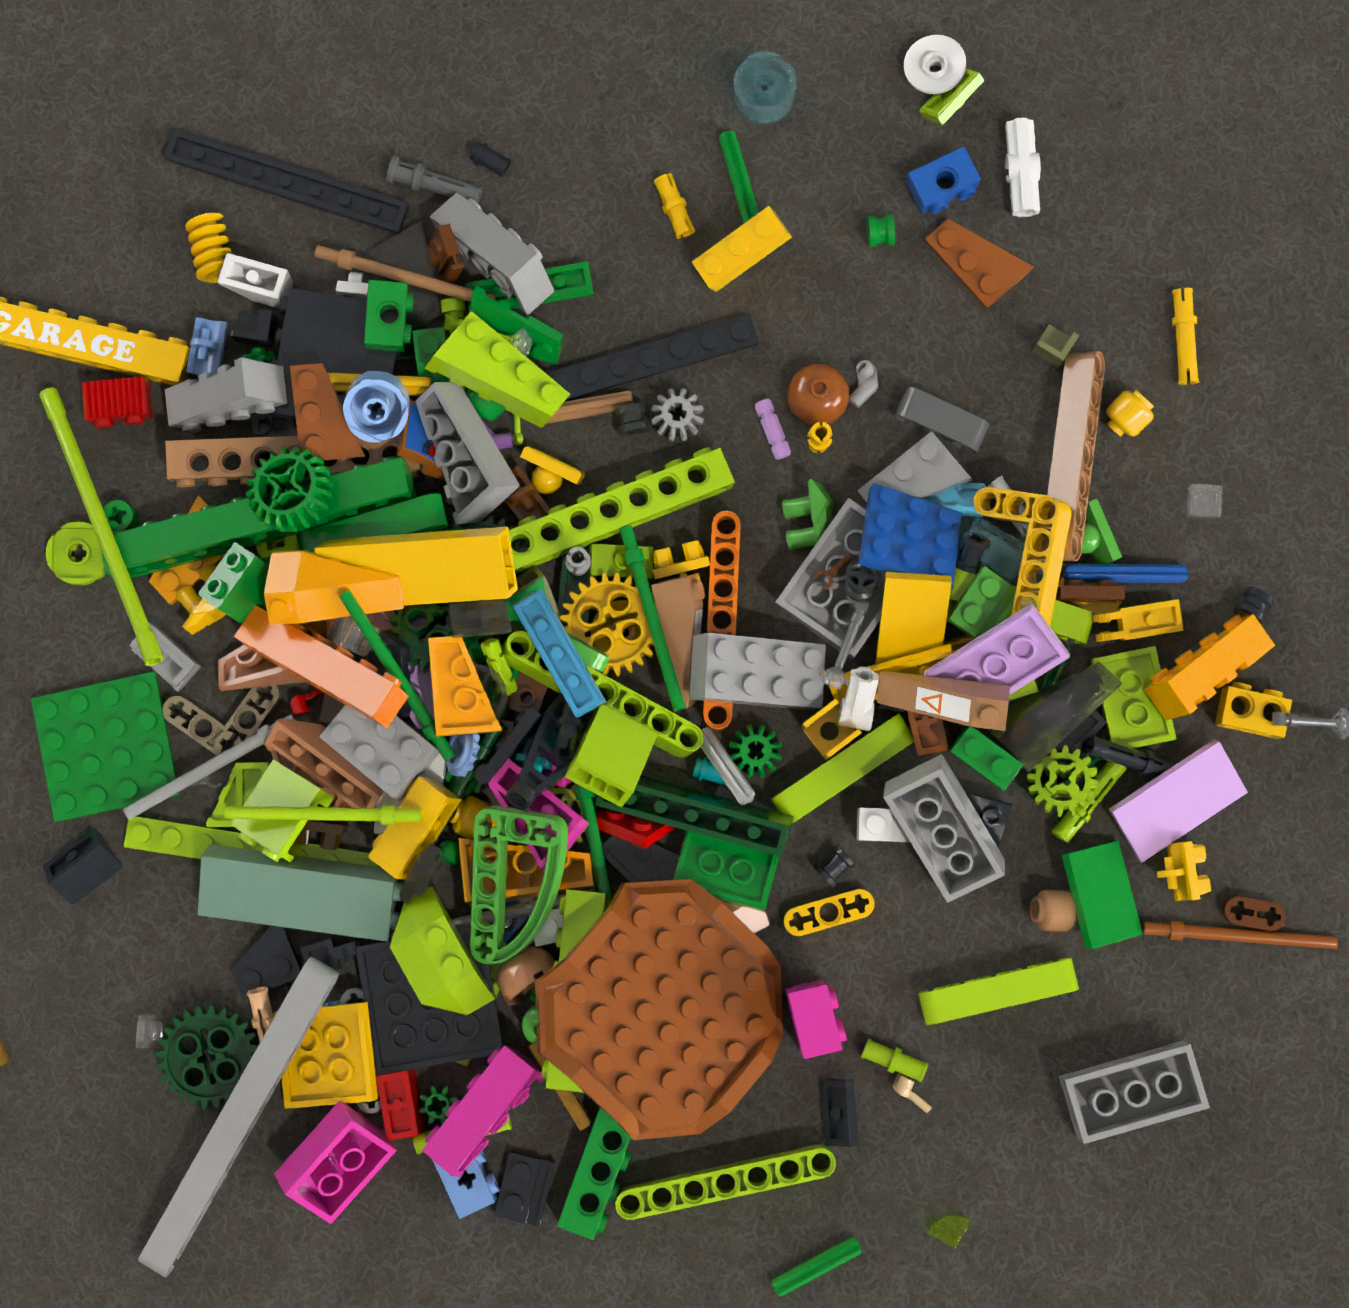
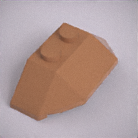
M281 718L276 721L264 743L268 751H271L275 761L333 796L334 799L329 805L331 807L375 808L383 794L381 788L319 737L326 729L323 725Z

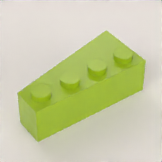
M472 311L433 355L425 369L434 374L438 372L450 378V382L460 387L463 385L479 393L478 396L487 401L493 400L505 406V410L540 428L548 422L570 395L569 392Z

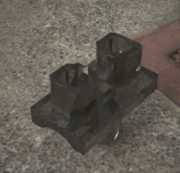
M507 599L493 601L478 600L477 602L449 604L448 606L452 638L506 634L512 630L508 617Z

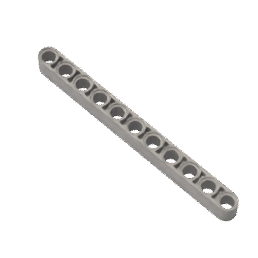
M312 956L307 960L145 1245L138 1262L165 1278L171 1273L174 1268L172 1264L176 1259L179 1260L336 983L339 972Z

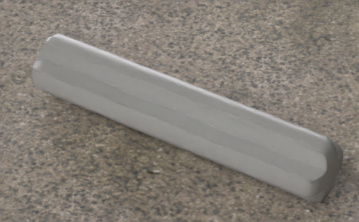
M709 727L700 729L703 733V743L700 747L738 803L745 805L752 802L755 795L754 790Z

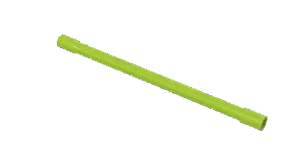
M54 387L46 388L40 392V399L58 437L136 635V642L145 665L153 666L159 664L164 660V656L156 636L150 628L66 417V410L59 392Z

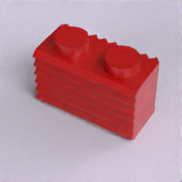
M145 377L82 383L84 419L91 425H94V428L109 429L114 427L115 422L124 421L128 426H139L145 424L144 419H153L151 382Z

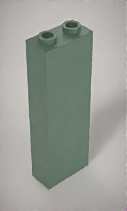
M210 844L201 856L198 915L388 942L393 930L395 931L401 913L396 911V902L401 901L403 882H398L399 879H395L381 867L294 856L292 862L283 858L276 862L261 851Z

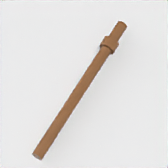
M320 245L315 250L316 258L337 263V266L343 269H358L469 302L472 299L473 289L358 257L355 252L342 249L337 251ZM484 294L495 301L497 300V296Z

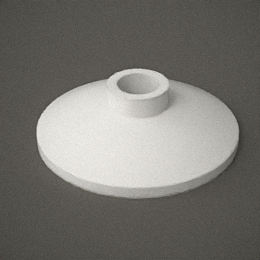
M930 35L919 39L909 48L904 59V72L908 82L915 89L927 94H940L951 90L961 81L966 70L964 50L958 42L944 35ZM932 66H939L941 70L931 72L930 68Z

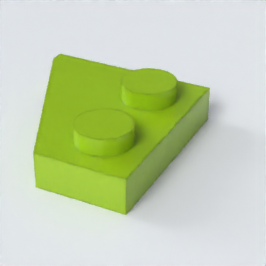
M236 763L229 776L227 786L223 788L218 798L219 802L212 816L206 822V827H233L231 823L234 819H225L224 817L225 806H243L270 763Z

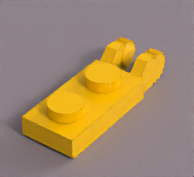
M1179 599L1118 608L1114 612L1093 615V621L1098 623L1117 619L1119 630L1096 634V642L1115 639L1130 640L1184 631Z

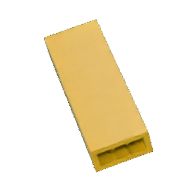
M508 527L331 539L317 546L314 555L319 557L342 560V563L360 568L365 566L398 575L400 577L404 605L508 599L518 590Z

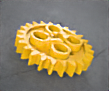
M603 573L602 582L597 583L595 578L591 576L590 587L587 588L582 583L578 584L582 592L580 595L573 592L569 593L574 602L573 604L563 603V608L569 612V615H562L559 619L561 622L568 624V626L564 627L566 632L593 647L598 639L606 638L611 641L610 649L605 652L611 657L602 672L605 676H607L610 668H614L616 676L619 677L621 667L624 666L629 673H633L632 663L636 662L643 667L644 663L641 656L644 654L652 658L653 653L649 646H654L637 587H632L631 576L624 583L621 582L619 573L615 574L613 581H609L606 573ZM618 597L626 598L629 601L627 608L623 611L613 610L611 604L614 599ZM589 609L596 610L599 613L597 621L591 624L582 621L583 613ZM636 612L638 614L636 618L620 621L631 613ZM612 618L614 622L620 621L616 624L615 631L611 632L609 628L601 629L607 626V619ZM627 627H638L641 630L639 638L632 641L624 638L623 633ZM601 629L592 636L585 637L586 632Z

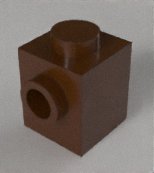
M519 672L516 680L517 691L511 693L506 706L513 711L511 717L517 718L521 712H527L530 707L541 714L550 688Z

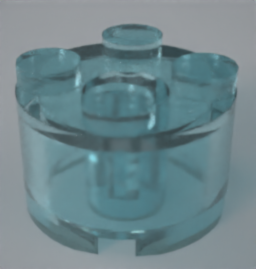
M760 51L749 55L738 66L734 75L733 98L737 110L744 119L756 124H772L788 115L793 106L796 91V74L793 67L775 52ZM761 86H767V91H763Z

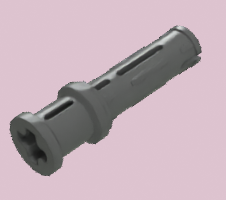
M396 155L390 161L386 176V182L391 184L394 181L411 186V189L414 191L425 189L450 198L458 192L467 200L472 198L477 203H479L483 188L429 171L421 163L414 165L401 161L400 157Z

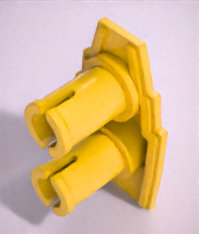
M210 564L204 567L199 575L201 580L206 583L217 566ZM191 585L181 588L176 594V599L190 614L182 627L192 635L226 615L201 598Z

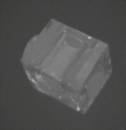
M351 616L336 618L326 638L366 658L371 646ZM373 625L377 633H379L380 629Z

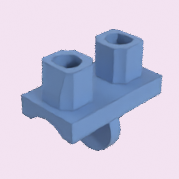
M196 317L186 370L188 374L198 376L203 373H218L217 368L222 365L229 324L227 322Z

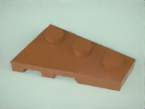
M950 219L942 223L924 240L929 248L986 310L1034 268V266Z
M324 364L291 365L290 372L299 448L303 452L306 449L311 451L322 460L365 457L357 437L348 427L343 413V406Z

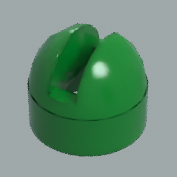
M454 840L443 841L436 849L434 855L445 863L456 867L460 860L459 843Z

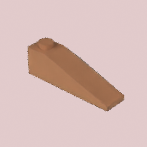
M339 618L299 623L308 629L306 634L311 637L314 633H317L330 641L329 647L334 650L337 646H341L350 652L349 643ZM244 645L218 660V683L221 691L305 682L249 650Z

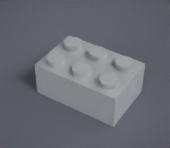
M346 705L319 736L388 795L399 801L406 795L409 785L419 776H422L439 754L435 745L397 715L386 729Z

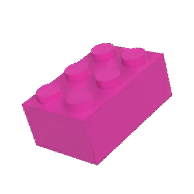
M822 979L786 987L785 992L799 1051L803 1059L843 1050L841 1042L847 1041L842 1021L838 1016L835 1017L833 1009L839 1008L835 989L831 985H827Z
M340 1100L274 1175L286 1196L332 1224L397 1150L391 1140L387 1141L386 1132Z

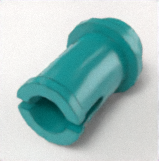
M704 757V759L697 758L693 777L698 778L700 782L704 779L726 785L712 763L707 761V757Z

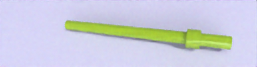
M382 805L381 808L225 806L224 817L225 819L381 821V825H395L396 822H421L422 809H396V805Z

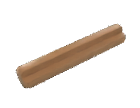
M625 391L563 402L546 424L613 413L619 407L634 404L632 393Z

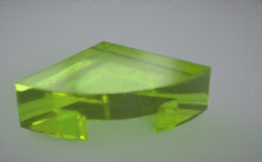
M947 1215L944 1218L937 1219L926 1232L956 1249L971 1219L963 1215Z

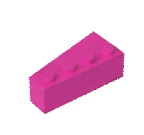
M506 1045L502 1049L497 1048L488 1058L487 1063L489 1066L483 1074H477L467 1085L468 1093L461 1101H455L446 1112L447 1120L441 1127L436 1126L427 1136L425 1142L428 1144L422 1151L451 1176L460 1177L488 1145L489 1140L486 1136L489 1133L494 1135L508 1122L509 1109L511 1107L514 1109L527 1100L530 1096L529 1086L535 1079L540 1083L544 1080L542 1079V1068L520 1050Z

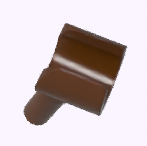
M847 554L829 570L817 572L814 575L813 581L817 580L820 575L826 574L829 577V583L822 590L831 588L834 582L833 578L853 558L850 554Z

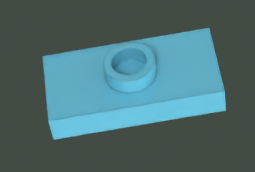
M984 483L958 484L945 489V492L937 495L932 494L922 499L962 512L961 516L983 517L982 514L975 510L974 497L980 489L986 486Z

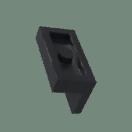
M92 828L45 863L43 869L49 885L70 904H75L122 869V864L106 848L101 834L95 828Z

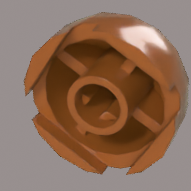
M814 363L803 367L792 377L787 390V403L791 413L806 425L813 427L817 422H819V425H822V422L830 425L835 423L844 414L849 403V387L845 377L836 368L827 364Z

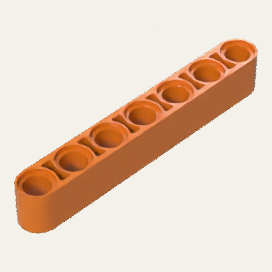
M731 511L719 512L712 522L707 633L736 635L741 525L738 516ZM722 520H730L735 525V530L730 534H722L717 529V525ZM721 551H728L733 555L734 560L730 565L722 566L717 563L716 555ZM720 582H726L732 587V593L728 597H719L714 592V587ZM719 613L727 614L731 619L729 627L726 629L715 627L713 624L715 615ZM704 701L703 718L706 726L715 731L727 728L732 718L733 703ZM716 707L722 708L727 714L725 722L718 725L713 724L708 717L710 710Z

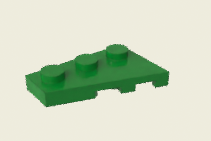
M478 285L475 286L472 292L470 312L475 313L496 332L510 336L512 340L515 337H520L521 341L517 350L523 355L557 365L561 353L562 333L532 316L523 317L510 309L511 304L502 299L498 303L484 295L485 289Z

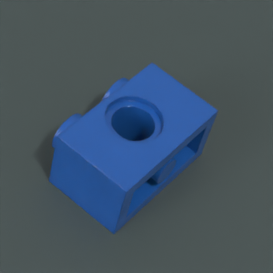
M965 147L909 172L906 178V184L921 214L928 211L931 214H936L947 208V202L959 198L960 201L970 198L976 193L975 189L978 188L981 181ZM945 178L951 182L952 187L949 189L940 188L936 181Z

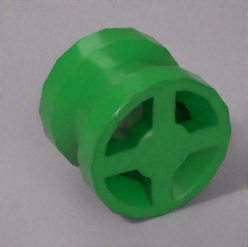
M886 214L884 218H876L874 215L867 216L869 247H876L879 243H885L887 246L895 245L893 214Z
M111 501L103 509L112 531L118 529L130 530L138 525V512L124 501Z

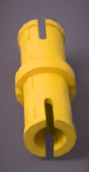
M669 173L668 175L659 176L654 180V184L664 205L662 210L665 215H668L676 238L680 239L681 235L686 237L693 234L695 229L685 208L687 203L685 198H681L673 175Z
M817 422L808 432L807 437H810V439L807 441L812 452L817 453V451H820V453H823L831 445L832 439L830 437H832V430L829 424L822 422V425H819V422Z

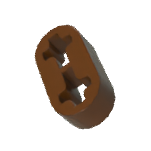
M1232 896L1224 902L1222 907L1224 918L1234 925L1276 931L1286 921V913L1283 907L1275 902ZM1239 901L1242 908L1251 910L1250 916L1240 915L1238 920H1236L1235 914L1230 912L1231 906H1237ZM1270 907H1272V912L1277 914L1278 918L1277 921H1271L1269 926L1266 919L1257 917V912H1268Z

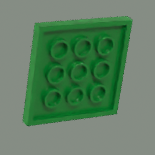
M157 672L31 698L54 822H62L125 808L178 778L167 721L163 715V700ZM179 791L169 798L181 796V792Z

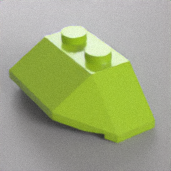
M431 886L405 901L390 948L421 1004L469 1015L496 999L434 887Z

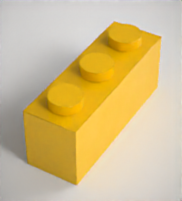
M768 206L693 260L692 263L707 286L716 292L791 239L792 236L776 212Z
M419 776L407 788V796L402 804L396 808L422 809V821L396 822L395 825H388L385 831L374 840L373 850L368 858L395 879H412L462 800L437 780L430 777Z

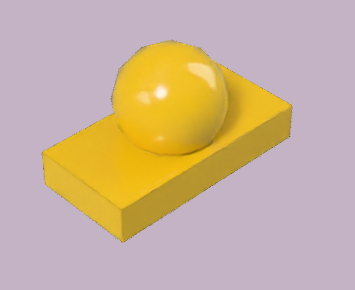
M530 446L524 447L520 456L538 465L532 473L531 481L540 494L549 495L555 493L561 486L562 477L575 484H581L586 475L584 474L585 472Z

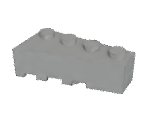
M456 192L430 216L436 229L438 226L450 224L460 255L466 260L470 258L474 266L484 277L488 279L491 276L500 287V291L507 298H511L514 295L520 304L519 308L527 316L554 292L541 262L543 256L540 251L531 243L528 246L523 243L520 236L513 229L509 228L506 230L502 227L500 221L492 213L485 214L478 203L472 198L467 200Z
M239 358L234 360L235 366L233 367L225 364L217 368L218 373H203L198 375L199 380H186L165 389L169 427L182 428L183 433H196L202 431V426L218 427L225 425V420L228 419L245 420L250 418L251 413L266 414L274 412L275 407L287 404L283 366Z
M434 382L415 403L427 439L433 441L436 450L433 457L437 468H442L447 483L443 487L447 499L452 498L456 512L452 513L455 523H479L520 485L462 386L460 387L452 382Z

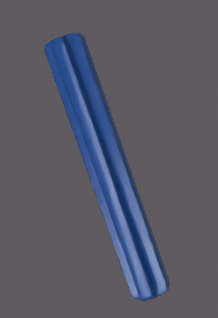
M1068 563L1063 568V578L1065 581L1082 580L1084 582L1110 580L1124 583H1183L1188 578V570L1184 564Z

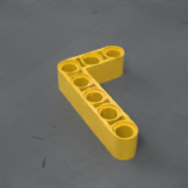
M984 487L974 497V507L979 514L998 520L1029 524L1011 616L1033 601H1036L1037 610L1050 626L1070 526L1071 508L1067 502L1048 495ZM996 496V506L991 510L990 502ZM1025 501V511L1019 514V506ZM1055 505V514L1049 519V508ZM1046 537H1048L1049 546L1045 551H1043L1042 542ZM1042 568L1043 578L1037 583L1036 574Z

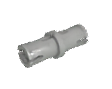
M573 547L566 556L565 564L567 569L575 576L584 575L591 564L590 555L582 547ZM575 560H582L581 563H574Z

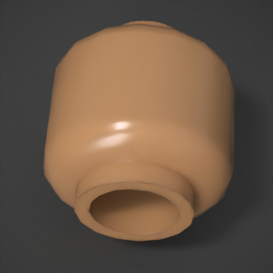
M1045 889L1040 891L1031 900V920L1042 931L1066 932L1071 930L1075 921H1078L1076 906L1069 891Z

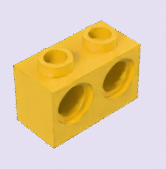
M1233 682L1232 687L1222 688L1215 726L1275 739L1285 738L1287 726H1272V722L1266 720L1263 715V709L1266 705L1272 706L1275 712L1290 713L1292 700L1283 698V692L1264 689L1263 693L1251 691V685ZM1234 698H1239L1244 703V711L1241 715L1236 714L1232 710L1231 703Z

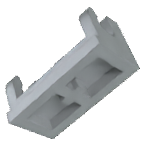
M148 622L164 656L162 662L150 667L179 692L202 666L156 624ZM135 637L129 646L143 660Z

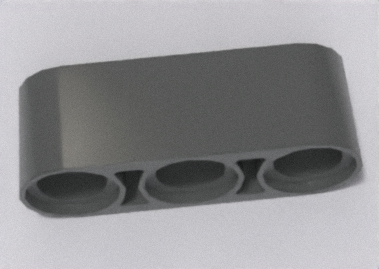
M907 387L894 414L897 420L901 422L906 420L909 422L908 425L927 434L932 431L938 435V439L957 448L963 446L966 448L965 451L971 454L978 453L990 427L986 420L913 387Z

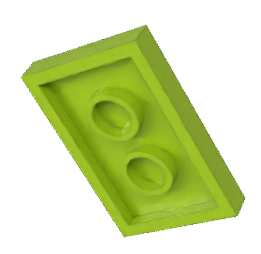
M1156 646L1091 659L1103 716L1107 721L1105 725L1110 742L1133 749L1176 740L1172 719L1165 721L1144 690V688L1153 683L1150 678L1161 670Z

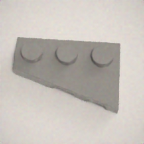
M931 431L857 491L866 503L869 489L873 483L922 499L932 494L937 495L945 492V489L955 485L971 482L972 479Z

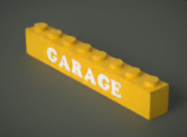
M0 297L1 345L135 377L143 376L148 380L173 386L188 380L189 374L186 370L190 348L184 340L169 337L168 341L157 339V335L152 332L139 330L138 334L127 332V328L119 324L109 323L108 327L97 325V321L89 317L79 316L78 320L67 318V313L56 309H49L48 313L38 311V307L33 304L19 301L17 306L8 304L7 299Z

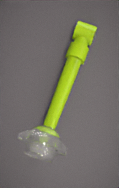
M446 315L444 328L456 330L463 319L458 320L457 316ZM519 329L511 337L498 333L523 355L529 353L532 338L529 337L525 329Z

